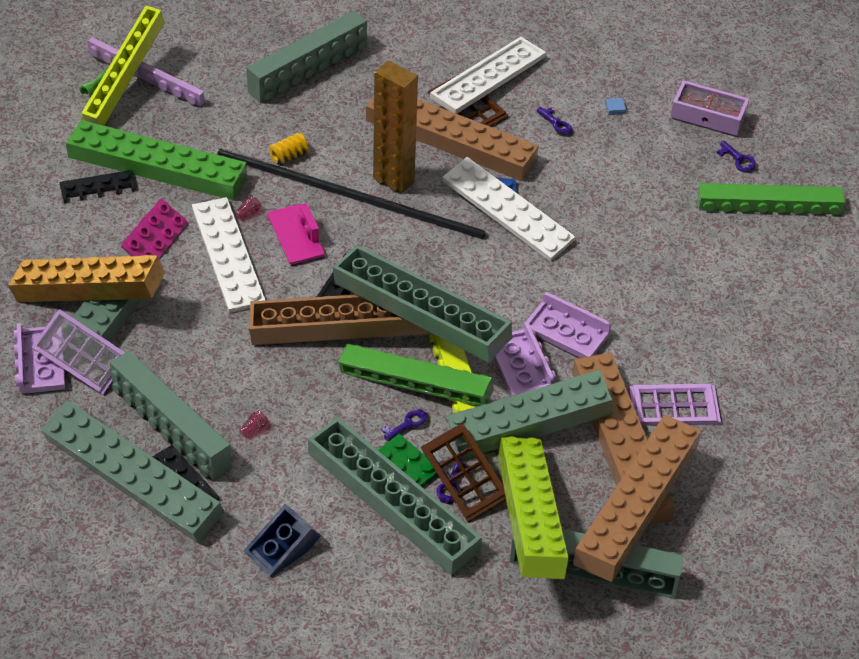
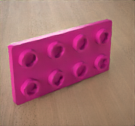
M160 198L121 244V248L130 256L157 255L160 258L187 225L188 221Z
M307 203L267 212V217L290 265L325 256V252L319 242V227Z

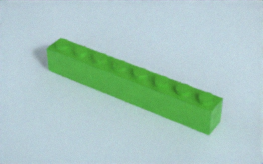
M699 183L697 192L698 208L705 211L837 215L843 213L845 205L843 187Z
M347 344L338 361L341 373L475 406L487 404L494 391L492 378L487 375H478L466 370L461 371L449 366H440L431 362L415 360L411 357H401L394 353H384L377 349H367L359 345Z

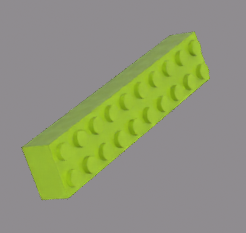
M513 436L501 437L498 460L521 577L565 579L568 554L541 439L532 437L528 439L516 438Z

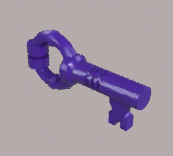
M538 107L537 113L551 122L556 132L564 135L573 133L572 126L569 123L551 115L555 112L552 108L543 109ZM560 125H563V126H565L566 128H565V129H561L559 126H560Z
M725 140L721 142V150L716 151L720 157L728 152L735 158L736 168L742 172L750 173L756 168V161L753 156L740 154ZM744 159H749L751 163L743 168L740 163Z
M422 409L409 412L405 416L404 422L396 428L390 429L386 425L385 429H381L383 433H387L384 435L385 440L389 442L408 428L411 429L423 425L427 420L428 413ZM417 415L421 419L418 422H413L410 418Z
M459 458L465 469L468 468L466 467V465H464L465 460ZM457 462L454 465L450 478L462 471ZM455 480L452 484L459 494L460 490L456 483L457 480ZM441 483L436 488L437 496L440 502L449 504V502L454 500L451 496L441 493L442 488L445 487Z

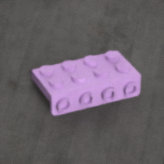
M548 292L543 295L542 302L525 322L529 323L531 328H534L536 337L580 358L594 356L610 336L611 323L606 319L600 318Z
M17 323V330H14V340L18 341V344L14 345L15 356H18V359H15V370L19 371V374L15 375L16 386H20L21 394L65 389L64 369L31 348L46 327L22 329L21 323ZM60 326V328L56 332V334L60 335L61 337L62 326ZM53 336L45 349L55 355L63 345V342ZM62 352L59 358L64 361V355Z
M524 323L523 330L512 332L513 338L494 357L510 396L556 382L555 373L549 368V360L542 353V345L536 340L534 328H531L529 323Z

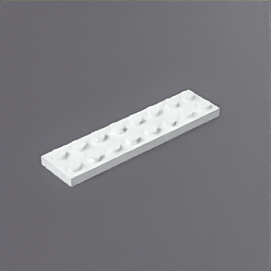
M519 37L430 92V98L447 110L457 114L544 59L546 52L523 37Z
M468 157L443 176L445 184L549 261H552L575 241L573 234Z
M227 197L192 204V210L228 312L233 313L250 309V301L265 300Z

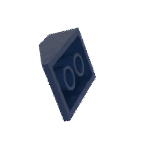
M284 504L243 551L264 572L273 577L308 552L321 535L293 509Z

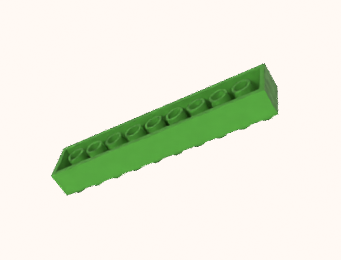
M84 120L79 122L66 142L68 158L118 171L131 170L133 175L221 198L227 197V199L233 201L247 178L246 162Z

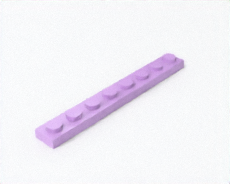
M93 37L88 40L89 54L111 64L119 50ZM141 62L134 74L135 77L155 85L176 97H180L191 104L199 107L204 104V91L145 62Z

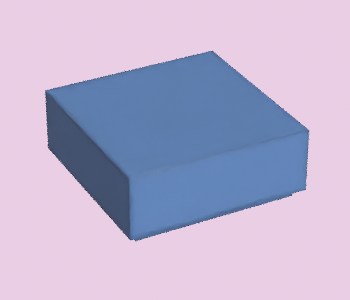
M623 98L605 100L608 115L626 113Z

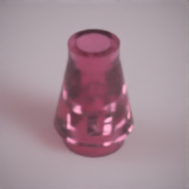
M252 195L246 197L234 215L242 221L258 212L261 203Z
M258 410L250 415L239 429V432L247 439L249 436L265 428L269 421Z

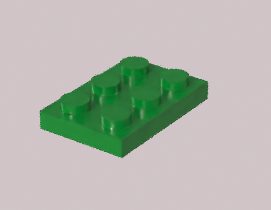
M398 434L378 449L380 453L421 487L438 476L426 456L401 434Z

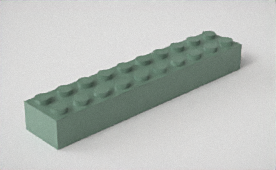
M356 245L333 266L335 284L487 362H490L513 338L511 321L359 245Z
M68 400L41 428V432L47 441L196 543H199L225 513L219 501Z
M335 418L308 438V454L451 576L481 552L482 537L340 418Z

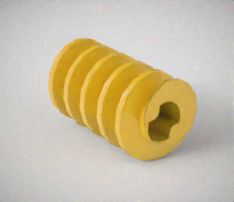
M295 133L293 136L282 139L281 142L278 141L275 145L272 144L268 147L271 159L276 164L278 161L284 164L285 159L290 161L291 156L297 158V154L301 156L303 151L305 153L309 152L307 141L302 133Z

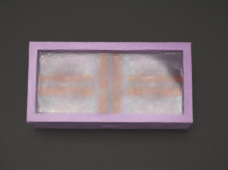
M683 80L673 101L671 117L737 136L747 113L749 98Z

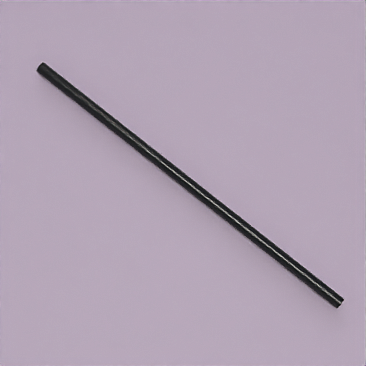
M220 148L217 155L246 162L247 166L483 239L486 233L485 230L226 149Z

